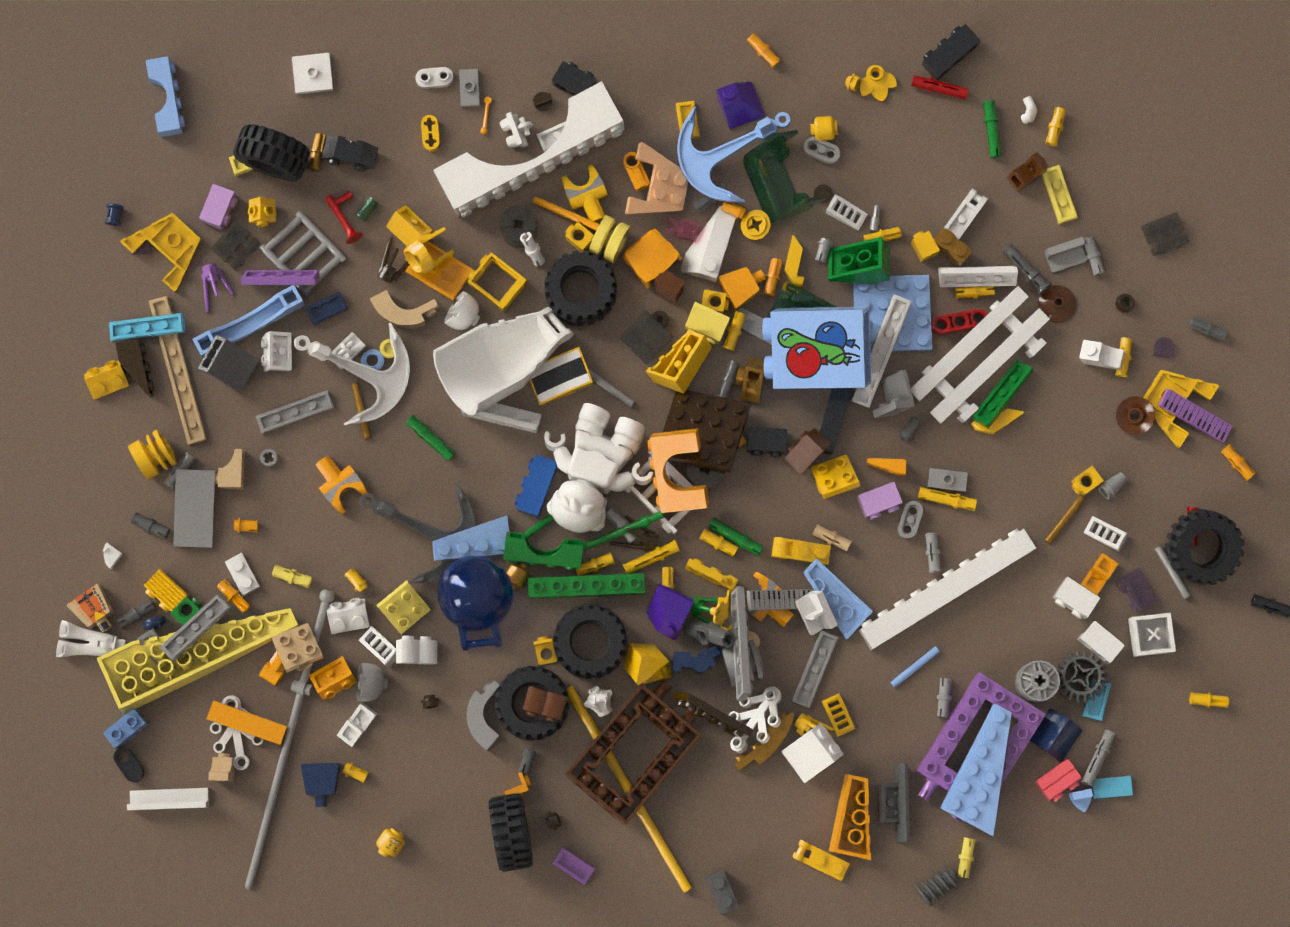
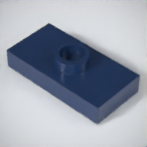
M340 292L305 308L313 326L348 310Z

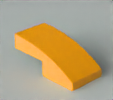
M1102 553L1080 585L1097 596L1119 563Z

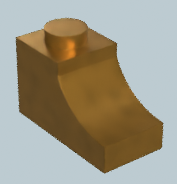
M749 357L745 367L740 400L759 404L765 381L764 359Z

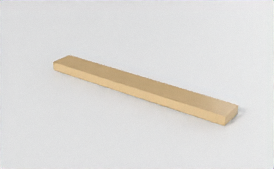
M168 296L149 301L153 316L173 314ZM179 335L158 336L187 443L191 446L208 441Z

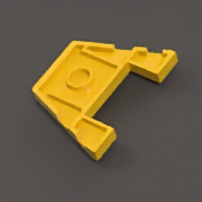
M171 213L150 226L135 232V234L122 239L120 242L132 254L147 240L175 265L162 281L176 293L201 238L175 214Z
M1160 370L1143 398L1148 400L1153 406L1155 422L1174 445L1180 448L1189 433L1173 423L1176 416L1158 406L1166 389H1170L1186 399L1194 391L1210 401L1219 385Z

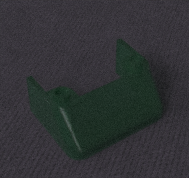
M797 130L774 134L746 153L743 158L745 169L762 211L768 215L770 223L779 222L805 212L825 199L824 195L810 198L804 192L796 194L785 169L783 161L788 158L790 153L787 141L798 134Z

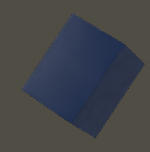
M1050 708L1031 737L1030 742L1059 762H1062L1083 730L1070 718Z

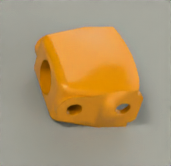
M655 228L648 231L621 256L647 289L651 287L649 281L657 278L659 273H664L675 260L678 262L682 261L679 252Z

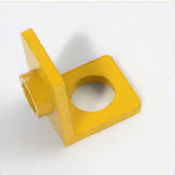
M549 636L537 638L538 641H535L534 645L538 664L544 665L557 662L553 638L549 639ZM546 648L552 651V657L548 660H544L541 657V651Z

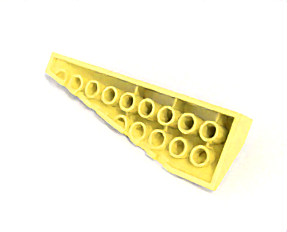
M289 608L266 613L261 616H250L242 620H231L223 624L217 623L175 662L160 649V646L174 633L158 638L157 636L143 640L145 645H141L139 640L132 641L98 657L97 661L117 706L124 715L133 708H139L271 642L273 636L296 628L298 624ZM151 657L158 662V667L155 665Z

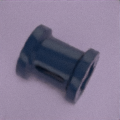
M107 204V219H105L104 223L111 226H121L120 217L124 207L118 204Z

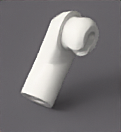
M1032 96L1023 99L1027 108L1025 114L1021 115V120L1024 124L1033 122L1037 114V107Z

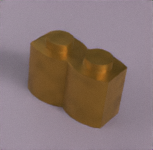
M943 228L934 237L940 249L939 252L946 255L948 260L957 267H961L972 254L968 245L957 240L955 234L947 228Z

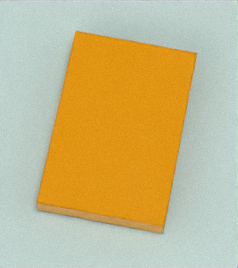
M429 241L423 244L434 260L446 253ZM452 256L428 273H416L411 270L410 265L405 272L454 302L467 283V277L473 269Z

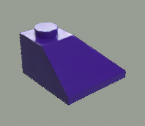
M752 82L733 83L717 89L716 96L729 130L765 117Z
M659 583L646 613L658 633L676 640L694 600Z

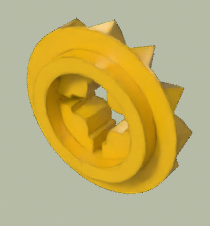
M751 210L743 216L741 230L747 238L752 240L763 239L769 233L771 223L770 218L765 212ZM753 219L756 222H761V224L759 225L760 231H758L755 228H752V226L754 225Z

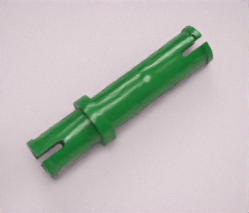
M987 100L983 104L990 158H994V156L998 158L1002 156L997 123L999 117L996 115L995 100H991V102Z
M414 415L405 422L417 434L419 439L422 438L447 462L456 454L430 430L428 425L425 426Z
M715 517L708 526L709 529L739 545V548H744L757 557L764 547L750 539L749 535L736 531Z

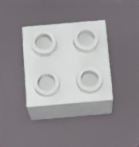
M1171 613L1136 616L1128 619L1133 657L1176 652Z

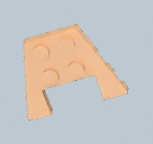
M640 142L635 160L653 165L647 201L629 197L625 214L683 211L688 180L682 169L645 143Z

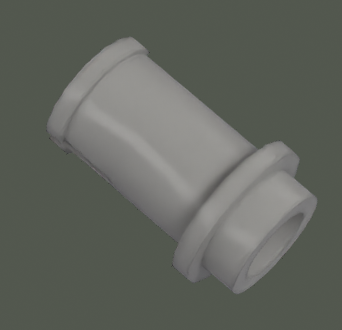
M821 238L818 241L819 248L815 261L827 263L830 247L833 246L831 240Z

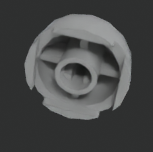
M371 663L360 664L357 674V680H359L358 687H356L357 701H374L381 696L383 690L387 689L388 679L384 678L382 669L377 665Z

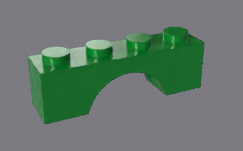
M506 532L503 560H507L510 563L521 561L529 565L546 564L547 567L551 568L564 566L566 569L575 570L581 567L583 540L564 538L562 543L555 549L543 551L533 547L528 541L526 534Z

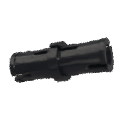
M1257 594L1253 595L1251 606L1267 610V613L1270 614L1273 612L1289 618V605L1277 602L1274 598L1268 599Z

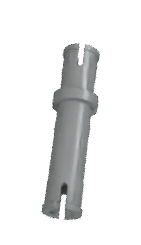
M1105 730L1100 743L1096 745V751L1081 780L1084 785L1093 787L1106 756L1111 752L1110 747L1117 736L1114 732Z

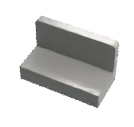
M1083 237L1046 249L1044 254L1051 273L1087 262L1083 249L1085 245Z

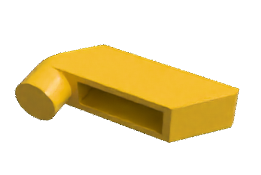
M792 235L784 273L793 286L802 288L804 277L798 276L797 273L803 248L795 236Z
M1007 408L1001 412L989 429L976 421L972 422L971 425L975 431L993 435L1023 415L1024 412Z

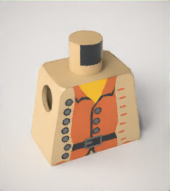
M95 584L67 604V607L88 628H93L97 625L102 633L112 628L107 618L114 612L101 585Z

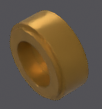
M743 366L738 368L736 385L743 386L745 367Z

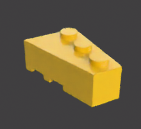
M691 330L672 346L673 349L665 356L662 355L659 358L660 361L655 366L649 367L646 370L653 383L684 394L712 349L705 335Z

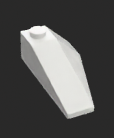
M719 206L685 253L680 270L681 273L717 282L736 216L722 211V206Z

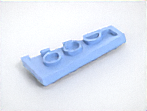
M506 515L432 541L434 561L504 555L506 532H509L508 516Z
M815 559L803 572L814 591H823L838 624L837 627L847 640L873 611L818 559Z

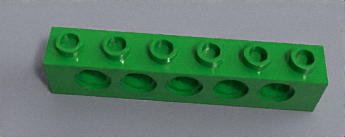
M644 573L528 578L529 599L645 595Z

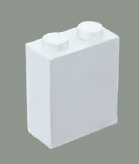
M821 723L781 751L804 783L844 755Z

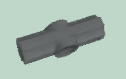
M689 619L684 627L685 634L697 638L703 645L713 643L729 648L735 640L733 632L721 628L713 621L707 624Z

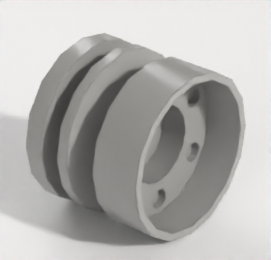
M749 640V665L752 668L750 681L752 682L754 681L753 672H756L758 680L763 679V662L754 640ZM733 645L729 648L722 647L721 652L731 687L736 686Z
M1042 660L1032 661L1024 665L1017 672L1015 678V687L1018 694L1024 700L1032 703L1050 699L1056 694L1060 685V677L1056 668L1049 662ZM1038 676H1040V680H1043V683L1039 686L1034 681Z

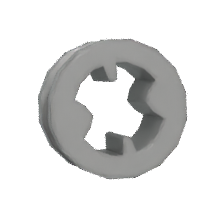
M266 449L261 453L260 460L265 467H272L277 463L278 457L275 451ZM269 453L273 454V462L269 461V463H266L264 456L266 454L269 455Z

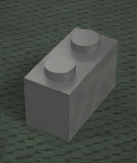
M724 870L705 877L720 914L739 907Z

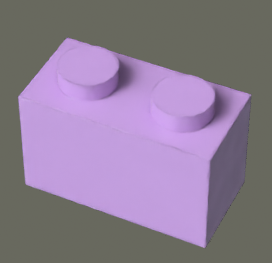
M213 184L200 214V221L220 230L228 226L231 219L229 215L231 209H235L238 202L235 192Z
M895 482L870 490L857 497L865 519L870 517L871 520L881 517V513L887 510L889 513L899 510V506L903 503Z

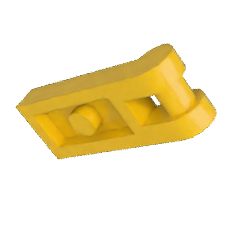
M803 840L799 841V848L797 852H794L792 858L839 881L843 880L850 863ZM806 849L811 851L809 858L804 857Z

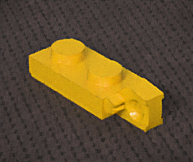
M689 558L685 570L731 591L734 590L738 579L732 575L724 576L717 568H708L704 566L702 561L695 558L693 560Z

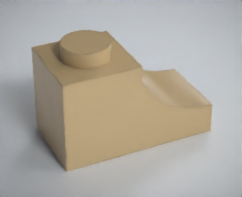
M234 449L231 461L225 467L218 468V473H215V484H218L220 489L244 490L245 451L243 449Z
M218 753V757H213L208 780L234 781V758L226 753Z

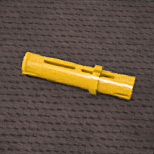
M920 487L918 499L953 506L955 509L964 508L975 511L977 499L960 496L958 493L955 495Z
M673 540L664 546H657L655 550L622 565L626 573L631 574L654 562L663 561L665 557L680 550L676 541Z

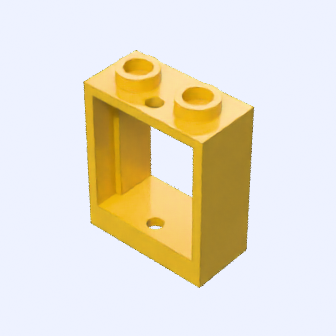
M491 252L480 260V266L477 270L473 269L470 272L467 282L471 288L504 313L528 283L524 277ZM492 263L516 280L500 301L476 284Z

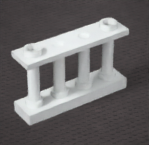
M648 451L650 456L648 461L637 471L640 477H643L651 469L652 451ZM668 461L666 462V473L669 479L672 478L678 486H692ZM653 483L642 494L634 485L625 489L627 493L631 491L653 514L661 511L660 507L656 506L654 508L647 501L657 490L654 488ZM690 510L678 511L669 521L665 518L660 519L663 523L661 527L668 534L672 532L675 535L677 530L674 526Z

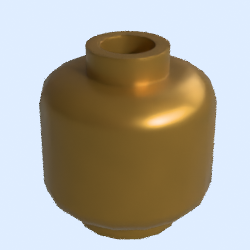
M521 562L517 564L510 563L502 575L503 584L514 591L524 589L528 578L531 577V574L527 571L528 566Z

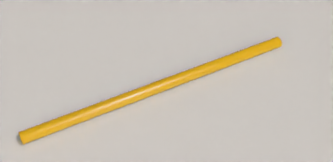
M571 686L567 688L569 699L594 740L600 734V731L575 688ZM610 751L606 755L605 760L626 794L632 785L614 754ZM642 805L636 813L682 891L685 893L692 887L644 805Z

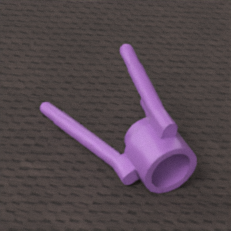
M215 263L202 267L203 274L201 277L207 313H209L207 281L212 284L216 297L219 294L215 282L219 280V277L230 295H234L222 270L218 269Z

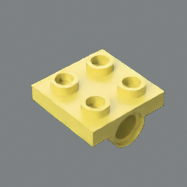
M407 580L377 604L378 608L400 634L404 633L431 610Z

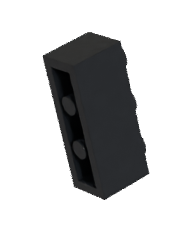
M966 24L962 27H956L951 32V37L942 39L937 44V49L934 51L930 50L923 56L922 66L936 81L979 45L981 40Z

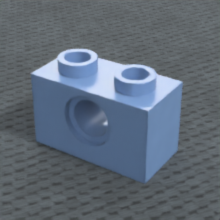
M133 708L104 731L103 734L112 746L118 749L145 729L149 723L138 709Z

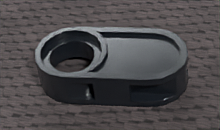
M120 747L114 752V762L124 777L130 782L141 781L144 777V769L133 752L126 747ZM121 751L128 753V760L125 762H120L118 759Z

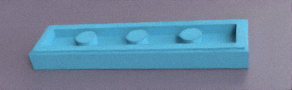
M184 313L109 322L110 340L112 342L186 332Z

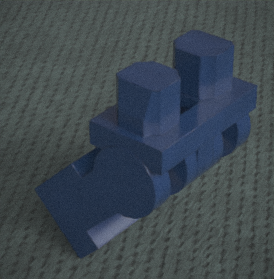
M715 645L707 652L705 649L701 650L696 657H691L690 652L675 651L673 653L671 673H680L681 669L693 670L697 674H702L716 665L714 660L722 653Z

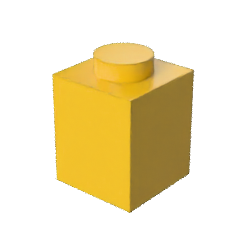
M920 231L913 236L914 239H912L911 245L921 263L938 255L940 249L930 231L925 233Z

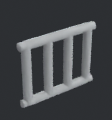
M301 210L296 213V217L269 243L260 246L263 253L279 270H290L284 263L315 235L322 244L294 270H305L328 249L335 257L319 271L320 277L316 284L340 262L343 263L347 260L344 254ZM302 222L309 231L278 258L272 249ZM315 285L295 286L307 297Z

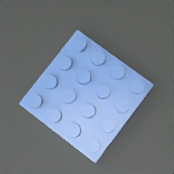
M929 275L890 276V280L875 284L853 283L854 307L869 306L870 351L893 294L912 302L892 352L932 351Z

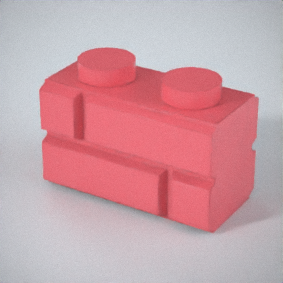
M1066 759L1034 782L1048 801L1053 799L1055 802L1064 796L1063 791L1068 788L1071 791L1080 785L1078 781L1082 777L1070 760Z

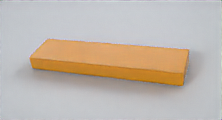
M213 700L207 719L279 745H281L287 729L286 725Z

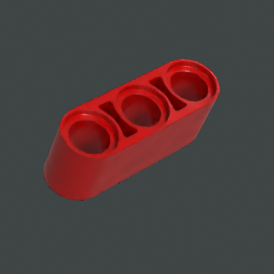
M974 309L941 315L934 319L931 330L937 336L971 331L979 324L974 321L973 316L979 315L984 319L987 313L982 309ZM955 319H962L964 326H957ZM943 322L945 329H938L936 323Z

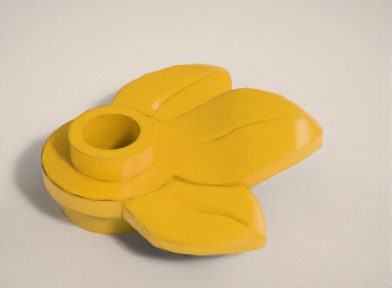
M872 65L868 68L866 77L860 82V93L862 96L871 93L875 99L883 102L887 97L888 88L897 86L896 79L891 73L885 72L881 66ZM877 72L879 77L874 78L872 73Z

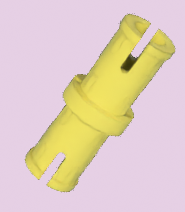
M275 565L272 572V577L288 581L289 584H298L308 589L313 578L312 576L301 574L295 569L290 570Z
M964 837L962 852L959 855L960 863L957 876L969 879L971 862L974 861L973 851L976 840Z

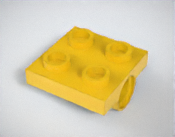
M847 454L811 466V472L815 478L818 491L824 499L860 487L859 480Z

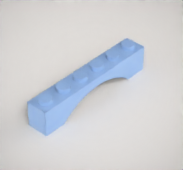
M292 285L246 315L225 325L208 330L192 340L200 355L204 358L216 335L226 338L235 344L304 307L305 303L295 285Z

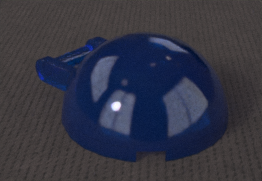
M466 556L452 562L441 575L437 589L440 609L445 617L458 627L463 651L476 647L502 646L499 623L503 621L510 611L514 598L512 583L505 570L493 564L492 560L481 556ZM492 628L493 638L468 641L467 631H483Z

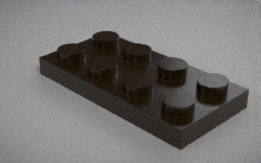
M675 691L672 699L677 701L676 705L684 709L693 710L692 714L699 718L709 719L708 723L715 727L725 728L724 732L731 736L736 735L742 738L744 735L750 737L753 732L752 728L690 693Z

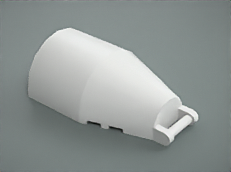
M547 307L539 312L517 316L513 320H498V323L490 325L484 323L433 350L434 364L439 379L452 401L466 414L475 415L522 389L559 345L572 338L573 332L562 324L550 307ZM547 319H549L552 322V324L558 329L560 333H557L554 330V328L548 323Z

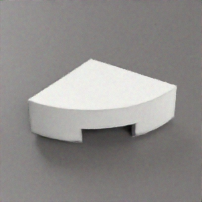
M109 543L105 544L103 549L106 565L112 570L123 553Z

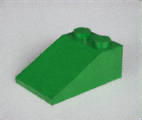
M883 237L831 248L829 250L828 280L831 282L875 284L890 280V249Z

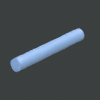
M936 646L893 679L890 682L892 686L896 688L940 653Z

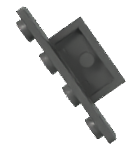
M907 763L894 764L895 783H878L879 823L896 822L897 842H910L911 836L909 769Z

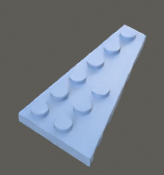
M996 704L992 705L940 809L991 836L994 835L1012 712Z

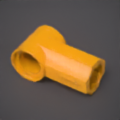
M628 152L624 156V168L631 179L635 191L644 190L650 186V181L641 161L636 160L637 164L634 166L627 164L629 159H636L637 154L635 152Z
M277 651L270 662L268 661L259 673L261 678L274 686L278 685L285 674V668Z

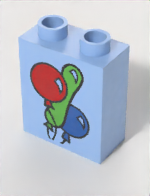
M869 306L778 308L771 311V318L763 319L764 341H772V356H765L764 376L766 379H773V389L865 388L871 384Z

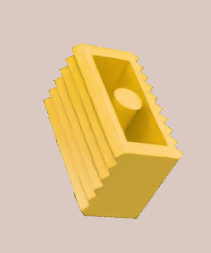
M159 569L144 584L147 588L145 592L153 600L156 597L161 602L159 606L167 613L169 610L172 611L186 596L190 597L162 569Z

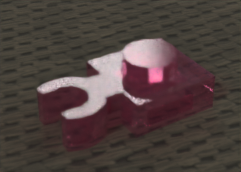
M673 218L667 219L668 223H672L674 226L670 229L665 228L666 233L673 234L678 232L677 238L696 242L700 222L681 218L680 223H677Z

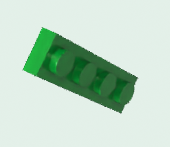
M1016 360L979 409L973 414V420L989 429L1033 373V368Z

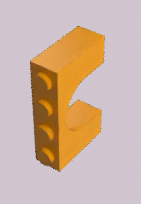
M698 429L654 433L651 435L650 440H648V450L652 451L653 456L650 460L651 469L655 470L656 476L653 478L654 488L658 489L656 503L657 507H660L661 513L703 509L709 505L707 485L678 486L669 479L666 473V462L671 456L698 452L700 450L701 444Z

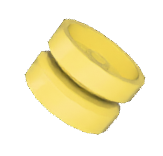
M605 215L593 237L589 252L593 255L594 253L601 255L605 249L604 259L613 264L624 248L631 226L621 222L615 228V218Z

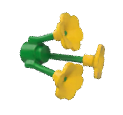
M727 590L726 597H689L694 600L689 611L691 616L709 624L712 621L700 614L703 611L710 612L711 615H714L713 622L715 624L721 625V628L732 632V624L729 628L722 626L731 612L730 594L732 591ZM704 602L718 603L717 607L709 608L705 606Z

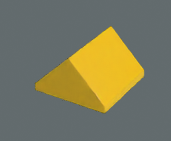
M629 643L624 669L637 685H640L669 661L654 644Z

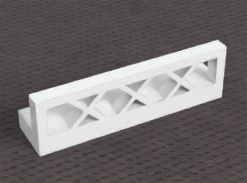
M1014 266L938 267L940 287L1016 286L1018 269Z
M498 403L489 406L475 415H468L462 411L463 416L536 434L542 416L539 413Z
M209 788L130 791V804H127V810L209 808Z

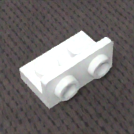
M274 331L265 333L261 339V346L264 348L261 365L264 367V372L271 370L291 371V333Z

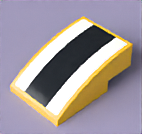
M580 347L546 360L530 379L540 406L593 385Z

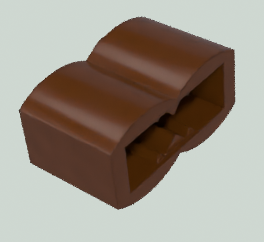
M529 687L523 710L527 711L526 715L538 717V714L546 716L545 720L556 723L557 719L562 720L568 697Z

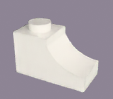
M1083 340L1079 358L1084 364L1121 370L1125 351L1100 342Z

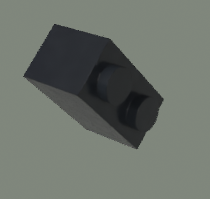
M562 61L552 79L553 86L572 96L596 84L594 74L587 70L583 72L578 69L576 64L570 61L568 63Z
M748 428L747 452L751 453L752 456H762V453H767L771 457H781L782 454L786 453L787 429Z

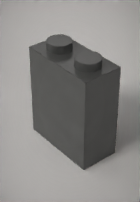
M216 335L198 369L227 387L241 393L247 385L250 375L256 369L259 359L228 339Z

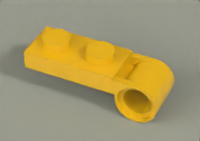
M774 537L771 557L810 563L818 559L823 565H828L831 546Z

